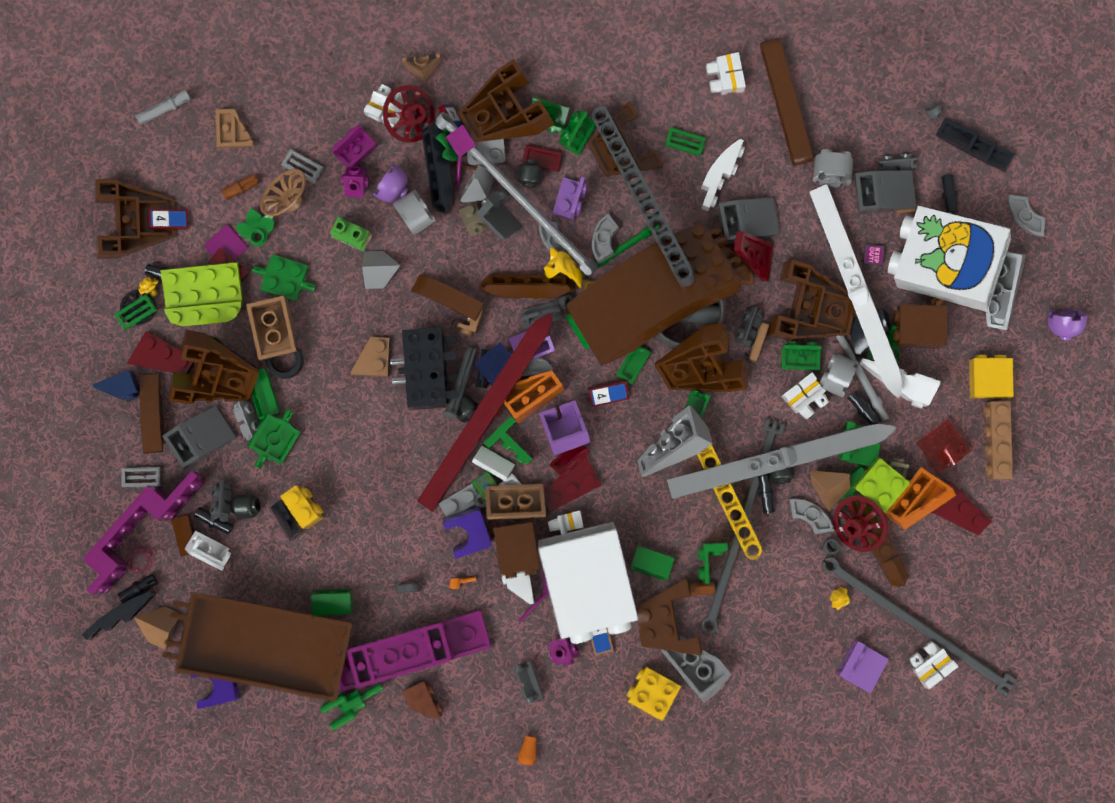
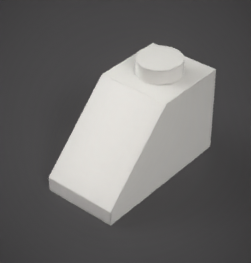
M525 573L517 574V578L506 579L505 576H502L503 585L507 584L509 590L527 603L534 604L530 576H525Z

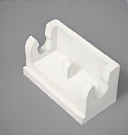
M198 531L194 532L185 547V550L190 555L221 571L231 555L228 552L229 548Z

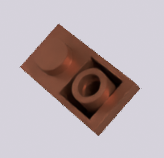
M426 680L402 691L410 710L434 719L441 717L440 712L443 710L439 701L435 702L432 696L435 692L431 683L427 684Z

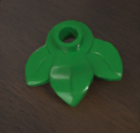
M445 129L444 133L436 136V139L446 148L443 151L442 157L449 161H456L458 155L446 138L451 133Z
M250 209L246 216V223L237 224L238 233L243 238L249 239L251 244L262 246L267 242L268 234L274 228L273 216H264L262 218L256 210ZM257 233H260L262 236L260 240L256 239Z

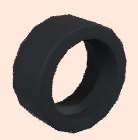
M296 347L297 352H293L296 357V363L289 371L283 372L278 370L274 365V357L266 359V366L274 376L290 379L302 370L304 364L303 355Z

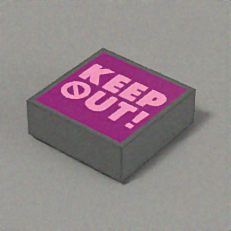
M865 245L863 264L882 266L884 246Z

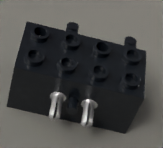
M441 327L402 330L404 358H393L390 360L391 365L404 364V367L398 368L399 374H405V377L392 378V384L406 383L407 408L410 410L446 408L448 399L459 397L458 391H448L447 382H455L458 374H447L446 360H454L457 355L455 352H445V344H455L457 338L455 336L444 337Z

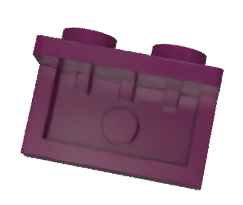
M358 124L356 127L351 128L342 140L337 141L331 151L346 167L357 166L378 145Z

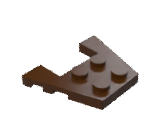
M630 101L627 102L612 119L640 171L664 167L656 150L639 159L637 158L621 128L622 125L637 118V114ZM598 131L588 141V146L605 177L621 174ZM613 132L607 133V136L612 135ZM617 147L614 151H618L622 147ZM626 162L622 166H627L630 162Z
M689 579L682 580L635 608L642 647L703 655L700 637L680 640L673 600L692 596Z

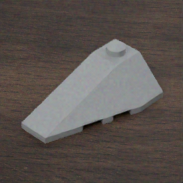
M1007 251L988 311L986 312L988 327L1008 330L1025 263V253Z
M689 405L675 415L671 420L673 422L667 430L664 429L660 433L661 438L656 444H651L639 458L638 465L642 477L695 456L713 444L709 428L692 406Z
M679 635L680 640H686L684 637ZM703 649V655L661 650L703 703L719 692L732 675L718 658Z

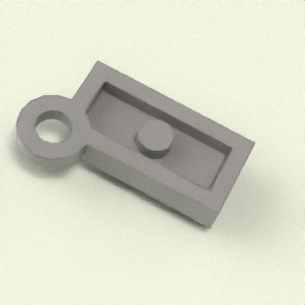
M470 484L440 502L439 505L447 517L465 511L473 505L484 508L486 507V502L484 504L478 502L481 495Z

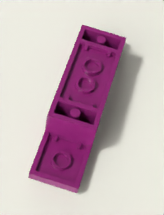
M191 471L170 496L158 486L148 485L82 559L99 574L86 590L91 595L107 594L114 587L112 583L117 578L120 579L127 572L126 567L129 565L112 549L118 548L123 542L122 538L126 533L130 534L136 527L134 524L139 519L142 520L148 513L158 521L173 520L179 512L177 510L180 506H185L192 498L190 495L202 488L204 485L203 480L206 477L200 472Z
M481 610L347 649L340 680L341 692L371 685L490 649L491 644Z

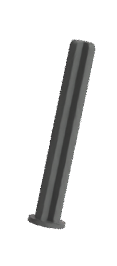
M469 347L465 351L452 390L458 391L459 397L449 399L446 410L442 413L448 419L456 420L458 417L456 414L477 354V350L473 347Z

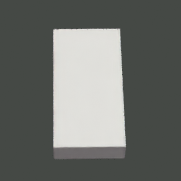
M481 446L472 461L506 481L515 464Z

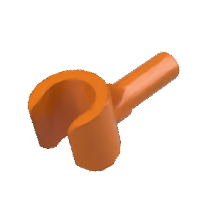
M476 576L452 578L449 588L460 589V583L476 581Z

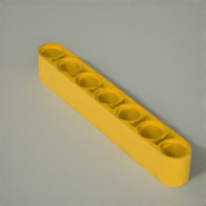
M712 445L697 454L704 470L710 469L705 465L706 460L709 458L716 461L714 467L721 466ZM731 483L713 488L745 556L751 560L758 559L762 553L761 545ZM723 494H732L733 500L730 503L723 502ZM734 510L740 511L742 515L737 521L730 517L731 512ZM740 529H749V537H740ZM754 545L758 548L759 552L756 556L748 554L747 549L749 546Z

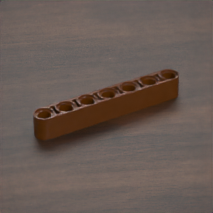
M776 38L761 42L760 50L792 164L797 166L812 162L811 147L781 40Z

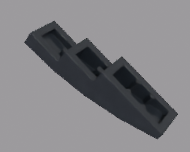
M944 119L936 133V136L943 141L1005 173L1015 157L1014 153L997 146V143L979 136L978 132L947 119Z
M149 591L115 607L92 624L82 636L86 640H91L102 629L111 631L121 620L130 622L157 593Z

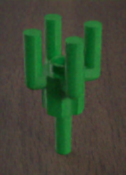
M378 683L361 694L358 690L350 694L343 692L337 696L336 702L328 701L322 704L320 710L324 714L339 706L343 715L329 724L334 731L355 719L358 711L366 707L365 700L384 688L381 683Z

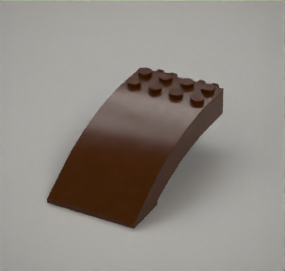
M700 222L674 234L695 277L693 284L683 287L677 282L660 247L655 243L604 274L566 305L568 312L601 366L636 351V348L687 316L739 292L741 281L739 277L745 274L748 269L745 265L733 269L741 263V258L736 256L727 260L720 248L728 243V239L723 236L714 240L722 234L720 228L708 231L703 222ZM667 240L663 245H669L672 241ZM676 256L671 261L676 262L680 257ZM682 273L680 277L686 278L689 275V273Z
M191 591L189 602L173 601V605L176 607L188 608L186 615L178 612H171L170 615L172 618L185 620L181 641L165 639L164 642L167 646L179 647L178 654L167 651L162 652V657L176 659L175 672L336 702L352 623Z

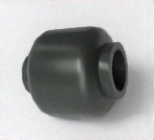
M525 160V163L518 166L517 180L519 183H522V187L536 188L537 185L541 184L542 166L538 165L536 160Z
M464 394L462 396L456 414L458 416L457 419L463 423L470 420L479 406L469 395Z
M794 467L771 472L770 480L775 482L776 485L790 483L791 479L795 476Z
M252 493L237 495L231 503V512L241 520L254 518L261 510L260 499Z

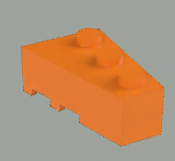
M551 370L517 382L505 400L504 405L516 422L520 423L565 390Z
M921 467L910 480V485L887 510L886 515L891 521L906 530L955 497L956 494L953 488Z

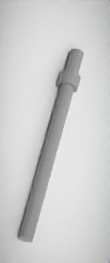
M836 336L847 358L858 362L845 336ZM859 364L855 373L871 400L872 408L876 409L883 422L889 418L882 406L883 402L880 397H877Z

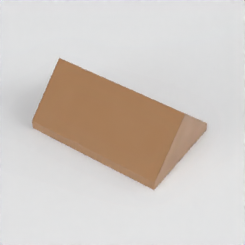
M543 484L485 486L487 519L546 517Z

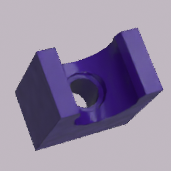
M480 506L443 518L445 529L458 526L464 528L468 533V538L464 543L453 547L455 559L492 547V541Z
M190 675L191 678L199 677L195 675ZM209 678L214 685L213 693L209 698L199 700L196 704L198 709L237 700L241 698L238 683Z

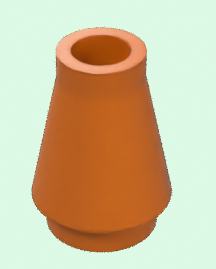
M525 736L517 756L519 758L518 763L533 766L534 761L536 762L537 738Z

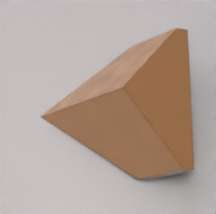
M436 54V58L430 60L429 55L422 58L414 57L412 62H407L406 58H402L404 67L424 83L442 63L440 54Z
M811 470V484L828 511H831L850 489V474Z
M164 606L134 616L146 640L166 650L165 639L171 640L180 620L172 618L170 615L171 612L177 611Z

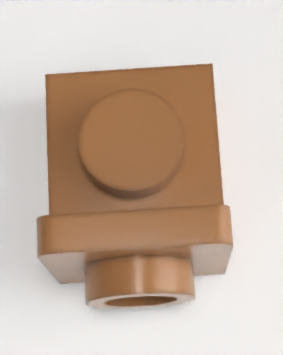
M481 310L476 321L468 318L467 323H470L469 326L458 323L457 327L461 330L460 333L471 336L472 333L477 334L483 311Z

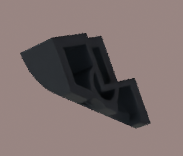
M881 308L877 310V313L887 335L891 331L889 313ZM858 316L853 317L850 337L857 357H860L869 345Z
M280 500L270 509L288 540L292 541L301 532L293 521V516L283 500Z

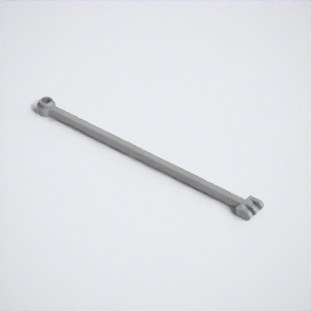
M444 112L440 113L436 119V125L442 130L447 129L452 133L458 128L452 118ZM477 146L469 150L485 169L581 265L579 268L586 275H591L598 269V265L591 258L587 259Z

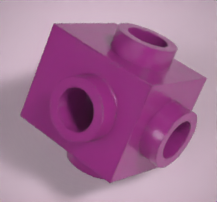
M358 166L347 167L345 174H342L341 185L344 186L346 197L364 198L366 187H369V176H366V168Z
M570 637L560 638L547 643L550 649L551 660L555 662V665L563 664L565 667L575 663L573 659L580 657L578 653L579 647L577 643H571Z

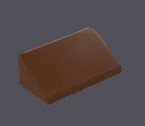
M184 515L171 520L181 557L190 555L185 550V547L195 532L191 515Z

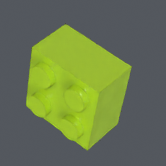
M877 457L855 482L853 487L863 496L874 500L886 513L910 485V482L881 458Z

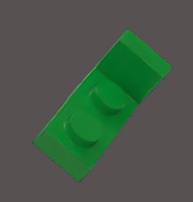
M510 416L484 444L491 449L501 439L502 442L500 444L508 452L512 449L516 453L514 458L521 465L524 463L529 465L533 459L507 434L517 423Z

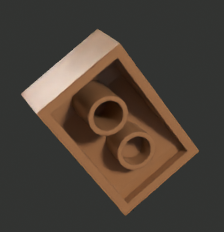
M284 295L246 304L259 361L297 352L289 302Z

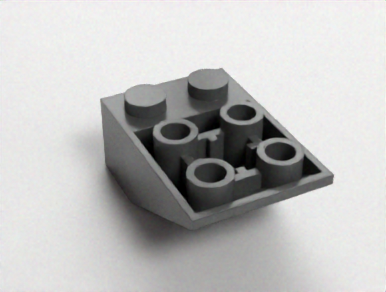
M912 170L855 173L854 179L859 215L916 208Z
M773 198L735 200L719 203L717 207L722 237L724 236L728 239L727 244L734 243L737 231H744L757 238L780 235Z
M217 406L185 421L163 435L180 465L185 469L191 468L237 438Z

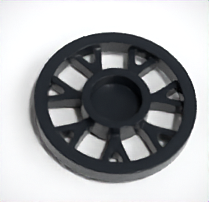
M133 290L127 293L121 300L120 310L124 306L131 304L127 301L129 296L136 301L137 293L140 292ZM149 293L142 294V296L148 294L156 307L155 300ZM142 302L138 306L126 312L127 315L139 309L140 307L145 305V303ZM146 309L141 313L137 314L136 316H134L133 320L136 319L138 315L144 314ZM155 313L150 315L148 318H145L144 321L137 323L136 325H144L152 320Z

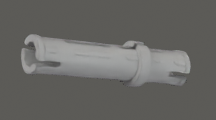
M184 89L173 96L169 95L162 102L135 114L139 124L142 126L148 121L172 109L176 110L181 104L192 100L188 91Z

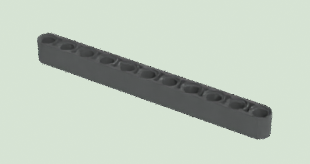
M605 107L595 108L592 112L593 121L677 282L683 287L690 286L695 278L692 268L611 115ZM613 132L612 135L607 136V133ZM622 147L620 150L614 151L615 148ZM630 162L629 165L622 166L624 163ZM632 178H638L635 182H630ZM641 193H646L644 197H638ZM649 209H655L652 213H646ZM657 225H663L661 229H655ZM667 240L672 241L669 245H663ZM676 256L680 257L676 262L671 261ZM682 273H689V275L686 278L680 277Z

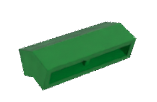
M266 368L260 369L251 395L259 420H262L266 412L272 416L280 415L281 412Z

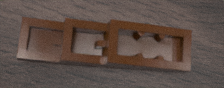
M159 374L140 375V422L144 454L163 452L164 417L162 415L161 378Z

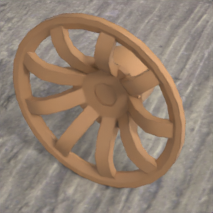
M291 169L276 177L263 193L260 202L261 211L270 217L280 215L287 210L290 212L296 210L302 203L301 194L306 185L305 174L299 169ZM297 174L300 175V177H298V178L295 179V181H294V177H295ZM288 175H290V176H289L288 185H287V183H286V181H285V177L288 176ZM280 181L284 191H281L274 185ZM302 181L301 188H296L297 184ZM272 190L279 196H268V194ZM267 201H274V202L269 203V204L265 207V203H266ZM275 206L274 212H269V209ZM280 206L285 207L284 209L279 211Z

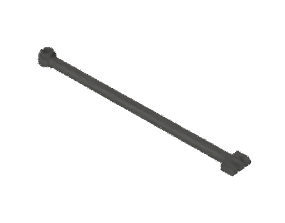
M766 418L763 430L767 431L760 455L771 452L776 435L782 436L785 423L781 422L779 429H777L778 421L774 420L771 427L769 426L771 418ZM757 476L752 477L743 505V510L748 520L759 490ZM746 528L740 529V537L743 538ZM735 533L707 618L701 623L702 629L706 632V622H712L713 626L708 629V633H712L717 629L716 619L740 548V543Z
M828 557L824 559L826 562L831 561L833 563V567L828 569L826 563L822 562L824 571L834 573L997 684L994 688L995 690L1007 697V691L1002 688L1006 687L1011 690L1012 686L1006 682L1009 680L1015 684L1016 679L1007 673L1001 676L839 566L835 558Z

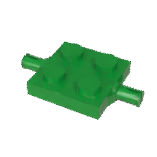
M272 254L266 268L256 265L253 267V273L263 275L260 287L262 292L278 297L284 295L288 300L297 302L299 294L303 289L315 291L316 284L306 281L308 265Z
M287 409L282 419L266 412L247 444L249 448L260 455L254 464L255 467L261 469L266 459L275 461L280 465L283 463L300 434L299 430L293 428L288 423L294 412Z

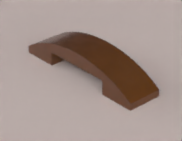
M419 274L411 290L474 321L477 320L484 306L482 302Z

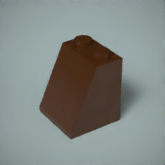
M899 305L897 310H894L893 319L896 321V329L893 332V340L896 341V346L940 349L947 345V306Z
M529 522L494 528L501 576H505L506 579L517 578V574L525 573V576L536 575V571L540 570L533 523Z

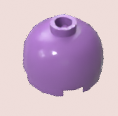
M394 163L390 167L393 171L387 172L377 188L380 191H375L373 194L376 198L389 203L396 201L399 197H404L409 190L406 188L408 183L406 173Z
M1055 309L1048 311L1047 325L1054 335L1060 336V340H1071L1072 337H1076L1084 331L1088 314L1082 315V311L1074 309H1063L1062 312L1055 313Z

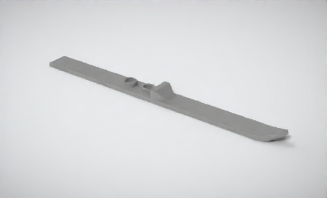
M884 424L869 425L669 479L667 482L672 499L871 446L887 439L895 432L897 427Z

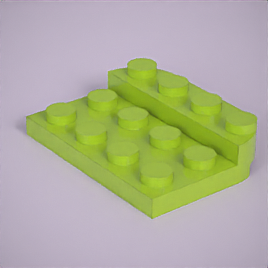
M238 262L160 270L166 305L164 310L172 324L193 326L228 322L234 319L243 307Z

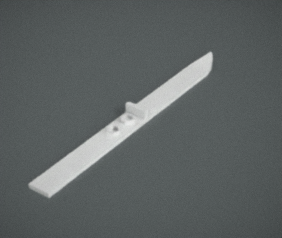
M826 184L810 191L811 198L882 381L894 396L900 397L903 386L902 374L835 202Z

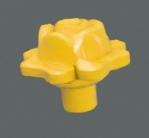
M146 277L140 281L138 291L140 294L149 293L154 297L158 294L155 288L159 281L156 278Z
M840 586L837 590L832 591L830 600L833 608L839 610L850 603L846 588Z

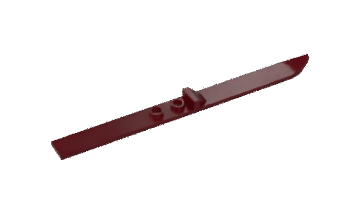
M547 314L537 319L529 327L417 500L431 512L435 510L494 417L500 414V408L546 339L553 319L552 314Z

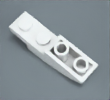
M739 139L728 147L710 168L701 189L708 191L701 209L709 211L710 206H715L718 198L715 196L716 190H721L725 180L721 177L729 179L731 174L735 175L738 164H735L737 157H742L745 149L742 146L744 140Z

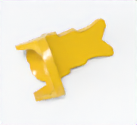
M554 247L550 248L551 257L548 264L544 267L545 276L552 278L561 272L570 279H573L578 287L581 288L585 273L568 253L558 251Z

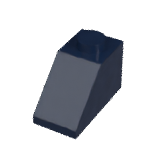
M130 370L93 384L94 388L116 398L126 400V402L136 399V395L140 393L135 374Z

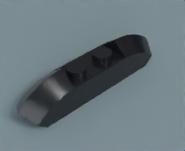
M433 120L422 132L432 206L438 212L448 214L454 202L455 191L452 184L449 160L442 157L443 151L446 148L436 139V136L443 132Z

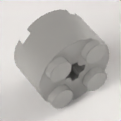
M829 149L821 150V154L815 157L813 181L816 182L817 180L821 186L827 184L828 187L834 188L840 187L842 183H846L845 186L850 185L853 171L851 153L847 151L836 153Z
M416 190L411 191L393 204L413 235L418 234L436 222Z
M833 354L827 367L830 371L829 373L825 371L820 385L826 391L843 398L859 363L840 354Z

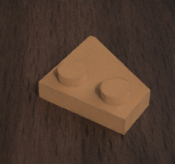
M235 109L215 110L216 143L218 149L254 147V143Z
M370 337L354 365L351 375L388 376L390 338Z

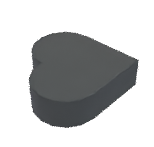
M417 583L396 586L397 593L420 592V587Z

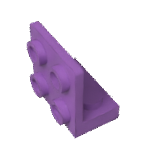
M581 176L580 182L563 177L553 209V215L573 221L575 216L580 215L582 209V201L580 200L581 198L585 199L588 183H585V177Z
M854 640L836 674L871 693L888 662V658L868 648L863 643Z

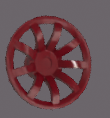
M404 85L394 89L388 95L383 105L382 113L385 127L395 139L401 142L412 143L422 140V131L419 123L425 122L430 124L434 120V106L430 97L416 86ZM406 90L415 91L412 102L408 99ZM401 92L405 105L399 103L393 97ZM420 94L425 98L427 103H424L422 105L417 103ZM391 103L401 109V112L388 113L389 104ZM428 107L430 109V118L425 117V109ZM402 117V120L391 127L388 118ZM404 124H407L404 137L398 135L396 131ZM414 125V129L419 136L409 138L410 130Z
M854 495L842 500L835 509L834 528L840 540L849 548L860 552H869L883 544L888 533V521L884 511L874 500L865 496ZM855 500L861 501V506L857 514L855 506L852 503V501ZM866 503L875 508L870 514L863 517ZM845 504L850 509V516L840 511ZM879 513L882 523H868L871 518ZM838 516L846 520L843 526L839 527ZM869 529H883L881 537L869 531ZM841 531H844V533L850 538L848 541L842 535ZM865 536L873 538L876 544L868 547V541ZM856 538L861 539L863 547L853 545Z

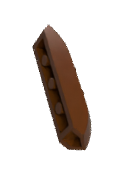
M489 274L484 278L479 287L482 291L496 297L516 299L558 298L576 289L572 280L567 275H555L552 278H547L543 274Z
M855 500L852 503L855 506L857 514L861 506V501ZM866 503L863 517L873 511L868 503ZM876 515L868 521V523H880ZM873 528L869 529V531L881 537L883 529ZM865 536L868 546L876 544L873 538ZM887 536L883 544L873 550L872 553L892 586H905L909 577Z

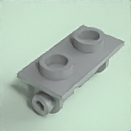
M239 401L233 405V412L237 422L244 420V424L239 427L243 437L250 441L260 423L257 421L254 407L250 401Z

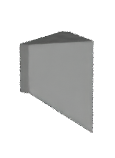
M478 165L466 184L460 201L464 203L484 200L490 194L494 177L484 167Z
M364 251L362 269L365 289H384L400 267L384 251Z

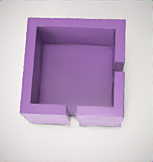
M575 400L559 406L562 415L561 419L558 418L556 408L539 413L554 455L590 443L587 429Z

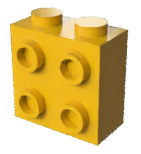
M975 355V358L969 360L970 398L1008 399L1014 397L1013 358H1006V355H995L994 358H987V355Z
M296 485L280 496L302 529H309L324 518L322 515L324 513L323 509L318 503L312 501L313 495L307 487Z
M646 666L644 670L642 668L639 670L635 678L638 680L635 687L631 686L626 696L629 698L627 701L663 721L681 685Z

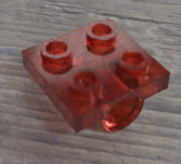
M946 420L916 442L938 474L953 466L971 452L949 420Z

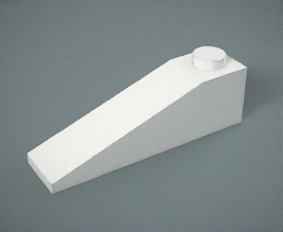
M862 358L859 361L860 366L882 381L876 363ZM900 369L903 380L900 396L912 402L911 405L917 408L930 405L941 381L917 373L915 375H907L905 370Z

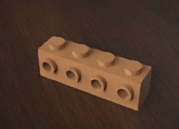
M991 401L985 403L984 417L986 418V425L984 427V435L986 437L985 456H987L985 474L987 475V480L1013 479L1011 401Z

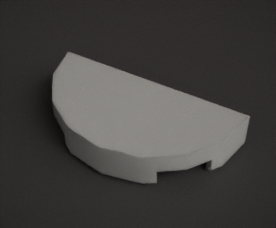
M538 357L531 360L521 377L535 376L553 371V368L549 362Z

